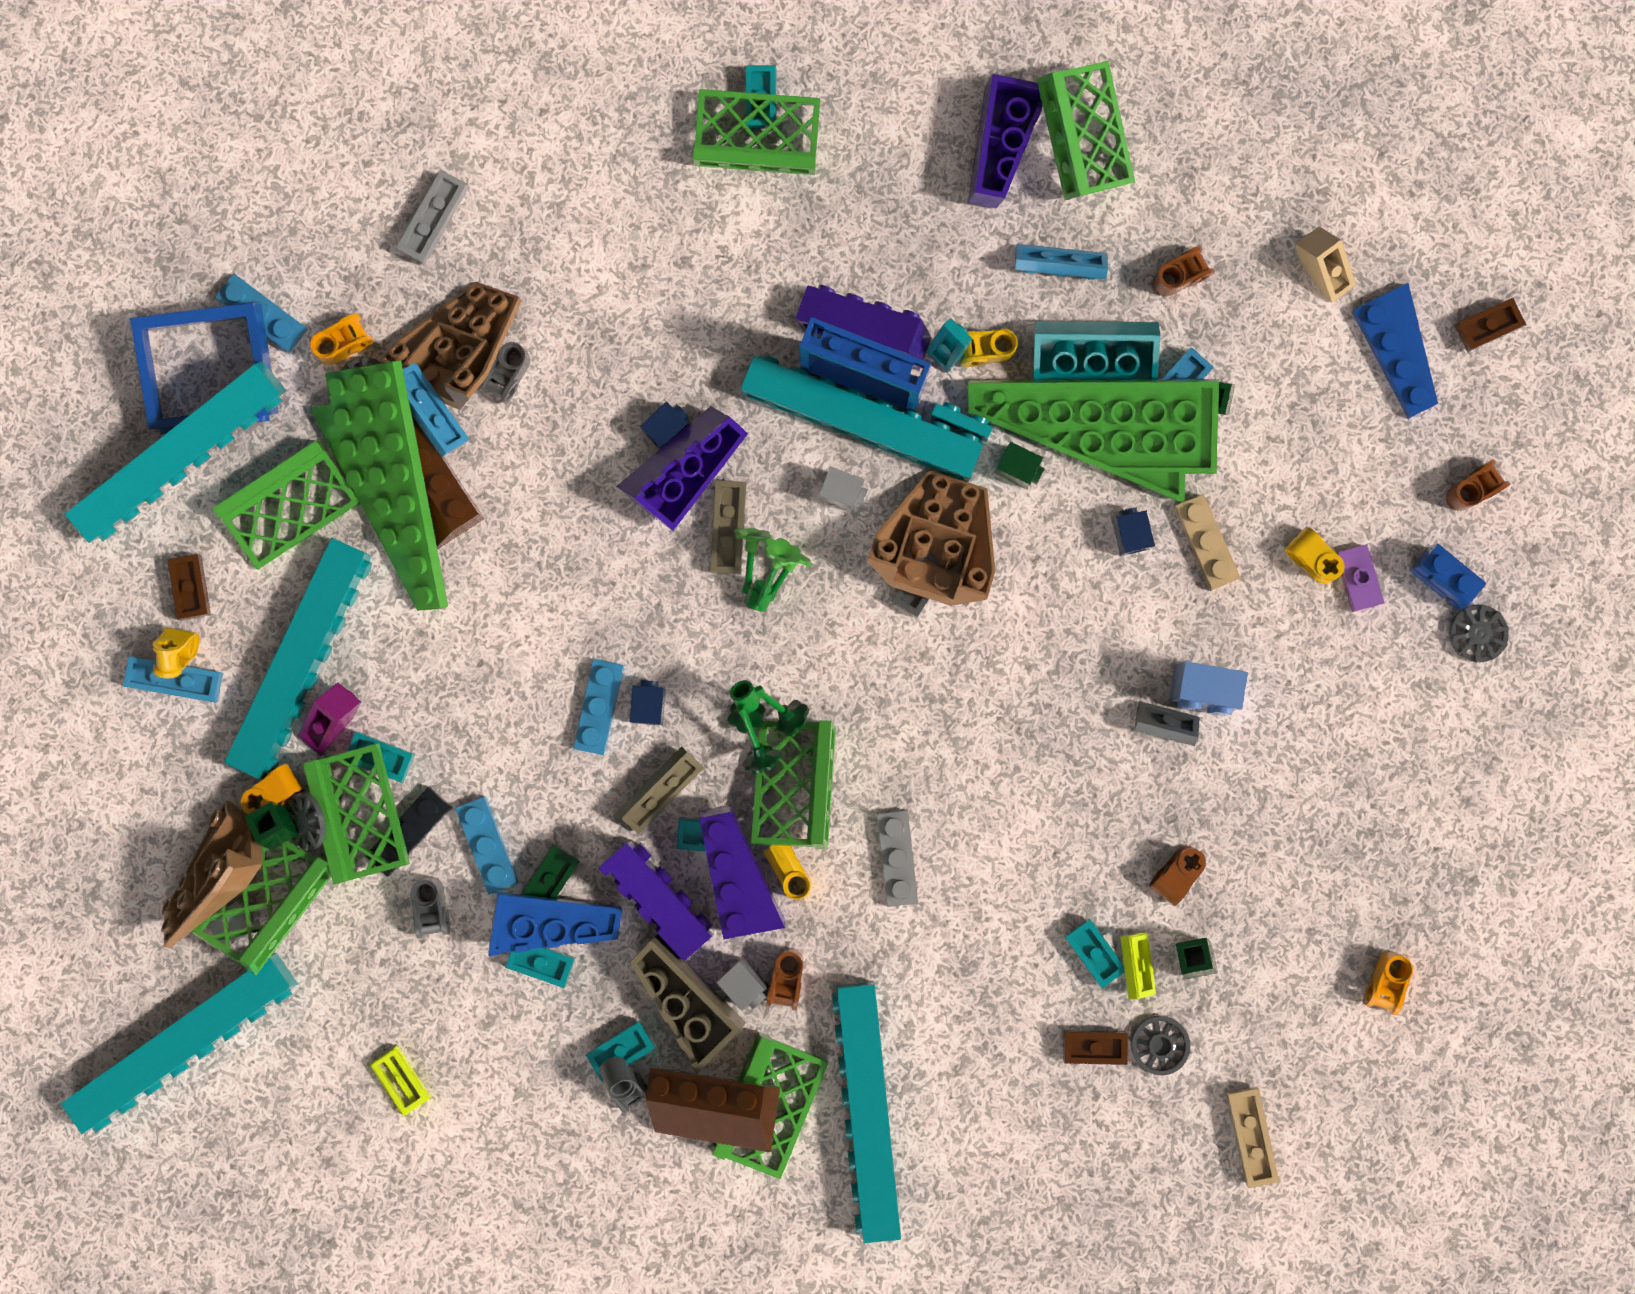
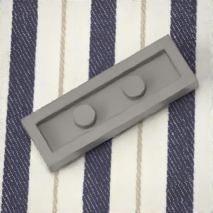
M440 169L396 249L425 265L469 188L468 184Z
M908 810L877 814L887 907L918 904Z

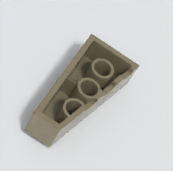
M659 934L630 961L631 966L649 996L654 999L660 1009V1014L664 1021L669 1024L677 1037L676 1041L682 1051L686 1052L692 1062L691 1066L698 1074L742 1030L745 1021L686 961L683 962Z

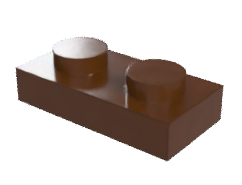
M1511 298L1464 319L1454 326L1468 353L1521 329L1527 324L1514 298Z
M194 554L167 559L177 620L182 621L211 615L202 555Z
M1064 1030L1063 1062L1065 1064L1127 1065L1128 1033L1123 1031Z

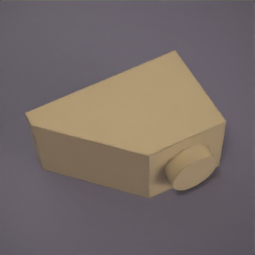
M1318 226L1295 243L1303 268L1331 303L1356 286L1340 238Z

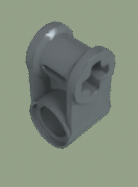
M508 342L500 348L487 378L479 386V389L490 391L500 397L502 403L507 404L512 399L521 379L529 368L531 362L528 352L518 343ZM515 351L521 352L520 362L516 365H509V355ZM494 382H498L499 384L503 385L504 387H500V386H498L497 384H495Z
M425 877L417 881L412 886L410 892L413 908V925L417 939L424 938V935L442 932L444 935L450 934V918L446 907L442 882L435 877ZM423 884H428L433 888L434 897L432 900H427L422 896L421 887Z
M612 1057L602 1063L599 1072L608 1094L624 1114L629 1112V1107L646 1098L647 1084L642 1076L636 1073L624 1058Z

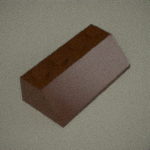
M412 416L438 550L485 518L445 457L440 456Z
M650 1068L646 1104L654 1131L657 1133L771 1152L780 1087L678 1070Z

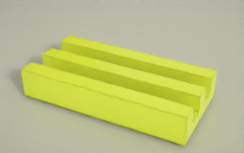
M1137 932L1128 936H1121L1128 999H1140L1155 995L1156 989L1148 932Z
M398 1045L370 1063L373 1071L403 1117L431 1098ZM392 1056L395 1057L400 1067L402 1068V1070L414 1086L415 1090L420 1096L419 1099H417V1097L411 1090L410 1086L408 1085V1083L396 1067L395 1063L391 1059ZM385 1062L410 1100L411 1104L409 1106L406 1105L381 1067V1063Z

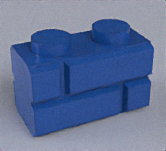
M1438 543L1428 547L1409 569L1411 573L1439 596L1447 598V602L1456 610L1467 607L1486 585L1484 580Z

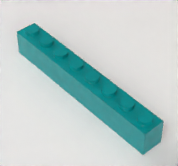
M762 355L761 358L753 356L740 389L741 395L966 482L970 481L984 445L978 442V437L966 432H962L961 435L953 433L948 425L938 421H933V424L922 421L921 415L910 410H905L904 413L892 409L893 405L887 401L876 399L873 402L864 398L865 394L856 389L848 388L847 391L835 387L836 383L825 377H819L816 380L807 376L808 372L799 367L791 366L790 369L778 365L779 361L771 356Z
M263 361L254 364L64 515L88 543L98 538L104 542L117 532L114 526L121 520L128 523L141 512L138 507L144 502L151 505L162 497L164 493L161 489L170 483L174 487L188 476L185 470L190 466L194 465L198 468L211 458L208 452L218 446L221 450L235 439L232 434L241 427L245 431L259 421L256 415L264 408L267 412H270L282 403L283 400L280 396L287 390Z
M331 537L224 761L225 764L255 778L263 779L277 768L279 759L276 756L281 746L285 747L292 736L290 727L294 718L298 719L302 715L306 705L303 702L308 690L312 691L317 684L319 674L316 672L321 662L325 663L331 654L332 646H330L334 635H338L344 627L346 619L343 616L347 607H352L357 600L359 591L356 588L361 578L365 579L371 570L372 563L369 562L372 557L371 555Z
M272 955L257 975L247 971L60 1104L81 1135L91 1130L95 1134L112 1123L110 1117L119 1111L123 1115L137 1106L138 1103L135 1099L145 1093L149 1097L164 1086L161 1081L170 1074L174 1079L188 1070L190 1066L187 1062L197 1056L201 1060L216 1049L213 1044L223 1038L226 1042L240 1033L242 1030L239 1026L247 1020L253 1023L267 1013L265 1010L266 1006L272 1002L279 1005L291 997L293 993L290 989L298 985L297 981L279 955Z
M873 981L837 985L838 993H832L833 1012H840L841 1020L840 1025H835L837 1044L843 1043L844 1056H838L840 1076L846 1075L847 1087L841 1088L843 1107H850L851 1119L845 1120L846 1139L853 1138L854 1151H848L850 1171L856 1170L857 1182L851 1183L853 1202H859L860 1214L854 1215L856 1234H863V1244L901 1240L875 983Z

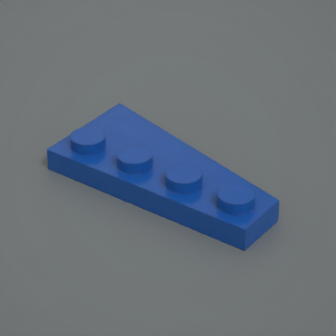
M1409 283L1354 309L1352 314L1407 418L1409 419L1437 405L1438 400Z
M497 892L488 956L513 951L515 953L529 951V949L544 947L555 948L566 944H586L616 940L619 935L623 909L621 906Z

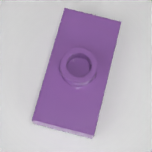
M1368 545L1337 552L1344 561L1345 568L1341 576L1352 612L1384 604Z

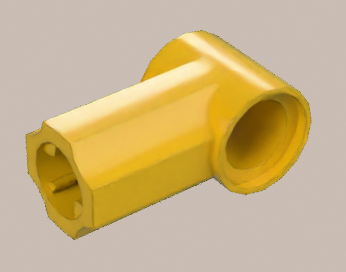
M772 845L763 851L783 886L784 893L789 898L800 900L806 898L811 893L812 880L807 875L791 846ZM797 876L803 878L806 883V889L800 895L794 894L789 887L790 881Z

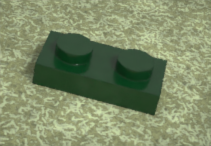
M552 844L520 894L556 899L578 866L579 859Z

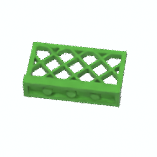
M1109 61L1064 71L1060 70L1037 78L1064 200L1134 183V173ZM1100 70L1103 82L1100 89L1088 82L1093 71ZM1066 77H1071L1079 83L1074 96L1067 91L1064 79ZM1084 89H1087L1096 96L1090 108L1079 100ZM1100 101L1108 105L1109 115L1106 120L1095 112ZM1075 106L1086 114L1081 126L1074 122L1072 112ZM1091 119L1102 126L1097 138L1086 131ZM1108 131L1115 136L1116 145L1113 150L1102 143ZM1082 137L1093 144L1088 157L1081 153L1079 143ZM1098 150L1109 156L1104 169L1093 162ZM1114 162L1121 165L1124 179L1118 180L1109 173ZM1089 167L1100 175L1096 185L1093 187H1089L1086 176Z
M699 89L695 147L693 148L694 165L698 167L815 175L820 98ZM705 98L719 99L725 107L711 118L704 109ZM724 99L732 101L728 104ZM740 101H749L755 110L745 119L741 120L732 108ZM755 102L763 103L760 106H758ZM771 102L779 103L785 111L773 123L762 111ZM785 104H794V105L791 106L790 108H788ZM801 105L814 106L813 117L804 125L792 113ZM729 111L739 124L725 134L716 121ZM759 113L769 126L756 137L747 127L746 123ZM705 116L708 122L703 126V120ZM790 116L799 129L786 139L776 126ZM812 124V133L810 134L807 128ZM712 125L723 137L715 145L702 144V134ZM743 127L753 140L745 147H736L730 138ZM772 130L783 141L775 150L766 149L760 142ZM803 132L811 141L810 152H798L790 143ZM725 142H727L730 146H721V145H723ZM755 144H757L760 147V149L752 147ZM787 146L790 149V151H784L782 149H784Z
M314 441L212 508L218 518L224 521L257 570L360 504L353 489L348 486L346 479L327 453L328 451L321 441ZM322 461H325L331 470L329 483L312 480L314 466ZM308 471L307 479L299 477ZM334 477H336L341 485L333 484ZM293 480L306 482L303 500L286 497L288 483ZM311 483L328 486L325 504L308 501ZM332 487L345 490L351 501L343 507L329 505ZM282 488L281 495L273 494ZM267 497L280 499L277 517L260 513L262 500ZM285 500L302 503L299 521L282 518ZM307 504L324 508L322 520L317 524L304 522ZM256 505L255 512L247 511ZM328 509L336 510L335 512L327 516ZM241 514L253 515L254 521L251 533L239 531L232 520ZM259 517L276 520L273 538L256 535ZM281 521L298 524L296 537L291 541L278 539ZM303 526L311 527L308 530L301 533ZM243 536L250 537L249 544ZM255 538L272 541L270 554L262 560H259L253 551ZM277 543L285 544L276 550Z
M819 720V723L807 722L803 729L797 730L793 736H787L774 748L780 751L791 741L801 753L788 765L780 757L779 761L785 768L772 779L764 771L756 774L751 844L828 849L836 726L832 721ZM763 721L759 730V743H762L763 746H770L767 743V730L776 729L778 721ZM803 730H814V741L803 750L794 738ZM813 750V756L811 759L808 754ZM806 757L812 764V771L801 781L791 769ZM787 772H790L799 784L784 795L775 783ZM764 777L768 781L765 786H763ZM811 780V785H810V790H809V788L806 786V784ZM773 786L782 796V799L768 810L762 803V796ZM801 788H804L809 793L810 800L799 811L789 799ZM787 802L797 814L782 826L773 814ZM763 808L766 813L761 817V810ZM809 811L807 820L803 815ZM771 817L780 830L771 838L759 837L760 825ZM800 818L808 826L807 839H794L787 831ZM783 833H785L788 838H779V837H780Z
M379 743L303 763L310 794L318 801L325 819L323 845L333 885L410 864ZM372 752L375 765L369 774L357 765L363 754ZM354 757L352 763L346 760L348 758ZM339 761L349 767L342 781L333 777L330 767L331 763ZM354 771L367 778L360 792L347 785ZM372 782L380 786L383 795L378 804L365 796ZM343 790L356 797L349 811L340 806L339 797ZM361 801L374 808L368 822L354 815ZM380 812L386 815L390 822V826L385 834L372 826ZM351 820L364 827L357 842L348 837L346 829ZM369 831L382 839L375 853L362 845ZM387 842L396 847L399 861L390 863L380 857ZM360 850L372 859L366 870L357 872L354 858ZM376 862L382 864L381 866L374 867Z
M289 841L280 845L283 849L284 857L266 860L265 851L268 848L262 846L263 864L260 868L263 870L264 882L248 885L241 892L243 894L244 907L227 911L226 905L221 908L222 912H215L191 931L195 936L243 965L246 970L254 975L259 973L331 878L329 865L326 861L319 857L316 859ZM303 859L310 864L304 873L291 876L289 862ZM284 863L286 877L269 880L267 867ZM287 884L288 894L284 899L272 901L270 887ZM265 888L267 902L249 906L247 892ZM268 909L269 918L262 925L252 927L250 912ZM245 914L247 928L229 932L228 917ZM223 919L224 933L210 936L203 931L210 921ZM248 934L249 944L241 955L231 949L230 938ZM225 939L226 945L221 943L219 940Z
M758 1031L738 1080L760 1084L773 1077L776 1086L780 1087L779 1098H782L787 1111L776 1117L775 1124L790 1118L793 1129L790 1135L779 1140L774 1130L773 1138L775 1141L772 1142V1149L778 1147L781 1155L776 1169L763 1163L760 1154L765 1151L754 1150L742 1156L732 1152L734 1146L712 1142L710 1145L712 1155L723 1160L727 1158L781 1179L829 1062L772 1039L770 1036ZM775 1048L787 1052L791 1062L776 1070L773 1069L770 1061ZM792 1055L800 1057L801 1059L794 1061ZM808 1061L819 1065L814 1077L802 1081L797 1066ZM767 1066H769L771 1072L765 1074ZM793 1068L799 1083L782 1090L776 1075ZM810 1085V1088L807 1093L805 1086ZM802 1089L805 1096L803 1105L790 1111L785 1095ZM799 1113L795 1122L793 1116ZM787 1143L783 1151L781 1145ZM757 1156L759 1162L752 1160L751 1158Z

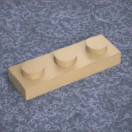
M1202 494L1174 506L1210 591L1240 579L1241 577L1205 495Z
M1255 1086L1227 1092V1101L1246 1186L1254 1188L1280 1182L1259 1088Z

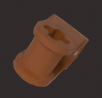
M1196 246L1161 266L1152 282L1155 292L1161 296L1168 297L1212 276L1215 271L1213 268L1208 267L1201 254L1202 247ZM1163 274L1171 275L1175 280V284H1167L1163 280Z
M1492 459L1469 473V476L1451 486L1446 493V501L1453 510L1464 511L1485 499L1491 498L1511 484L1509 481H1504L1494 466L1496 461ZM1461 488L1468 492V502L1461 498Z
M1191 846L1178 848L1168 862L1152 878L1149 887L1170 904L1176 906L1182 901L1193 883L1206 867L1204 854ZM1186 855L1193 856L1192 859L1195 862L1193 867L1186 866L1187 863L1183 860Z
M785 948L779 952L775 962L773 978L770 980L766 1006L778 1004L789 1006L792 1010L797 1011L804 964L803 956L797 949ZM786 956H792L798 961V967L793 971H787L781 966V960Z

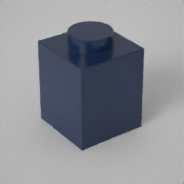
M666 401L640 425V428L661 449L688 426L686 420L689 416L678 404L672 407Z
M1137 507L1119 511V517H1116L1112 523L1120 556L1151 550L1155 547L1147 510L1138 512Z
M640 680V686L632 685L630 723L663 726L666 689L659 687V681Z

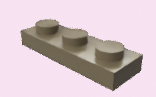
M715 480L710 573L741 575L743 539L736 538L734 530L744 529L746 482Z
M681 746L616 814L639 834L704 767Z

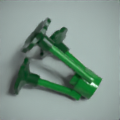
M739 681L730 689V697L734 703L730 707L731 713L728 716V723L730 726L736 727L740 733H748L752 746L751 751L747 754V759L743 761L742 765L745 770H750L752 774H759L764 770L775 768L777 765L776 761L781 757L779 750L773 749L771 746H763L762 743H759L754 729H759L762 726V717L766 713L765 707L760 704V699L762 698L778 711L779 720L776 724V729L779 732H784L787 736H793L797 730L803 729L806 726V716L810 710L806 704H802L799 700H793L788 706L781 705L768 695L761 685L754 687L750 681Z

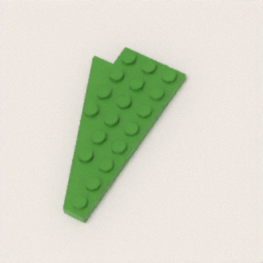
M401 360L325 373L331 404L311 407V412L346 476L348 486L353 489L417 611L448 607Z
M1219 379L969 380L968 382L969 414L984 417L993 424L1177 501L1185 502V474H1217Z

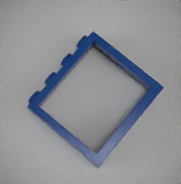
M246 303L130 318L149 430L160 429V435L166 434L189 415L171 418L162 417L148 330L246 318L253 362L256 364L263 361L272 372L262 305L260 303ZM278 406L270 412H267L264 408L256 415L259 419L256 423L270 421L269 415L279 414Z
M813 317L810 318L799 346L800 367L807 371L808 374L818 378L825 377L834 381L836 385L847 389H856L872 399L887 401L893 407L903 411H916L926 386L931 363ZM817 327L824 330L820 339L817 338ZM815 355L821 357V360L816 359ZM913 365L923 368L919 377L910 374Z

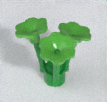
M756 528L734 530L736 538L746 540L745 551L748 552L745 583L742 588V592L747 594L744 603L753 610L765 612L770 601H774L776 593L788 573H792L798 564L811 567L813 563L808 557L800 553L798 547L790 545L787 540L783 538L771 539L772 535H770L769 531ZM766 541L764 553L772 559V568L766 581L755 580L753 584L754 554L758 551V542ZM783 567V570L781 571L780 575L778 576V578L772 586V582L777 574L778 569H781Z

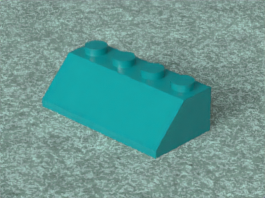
M1035 321L1033 380H1158L1159 322Z

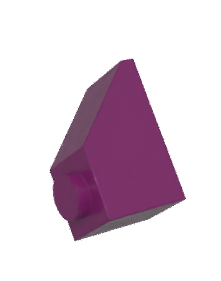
M337 682L313 702L297 737L320 756L323 755L354 718L362 701Z

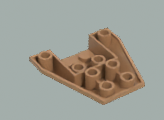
M474 282L399 338L380 361L387 363L401 360L403 369L416 363L444 404L460 410L487 378L519 308L521 299L516 295Z
M929 470L878 530L867 562L891 587L953 606L987 600L995 574L988 489ZM930 552L940 558L945 569H942V567L928 558L924 562H920L918 559L924 558Z
M226 800L220 810L216 809L211 815L208 824L210 827L185 874L181 877L176 891L172 897L166 900L163 906L162 915H164V922L161 932L164 933V947L170 949L245 890L263 864L262 846L256 843L244 817L246 815L230 801Z

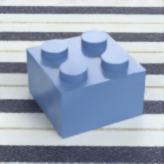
M1188 661L1176 664L1174 666L1169 701L1177 702L1176 708L1195 711V709L1201 710V707L1208 708V714L1218 716L1232 715V711L1242 710L1248 672Z

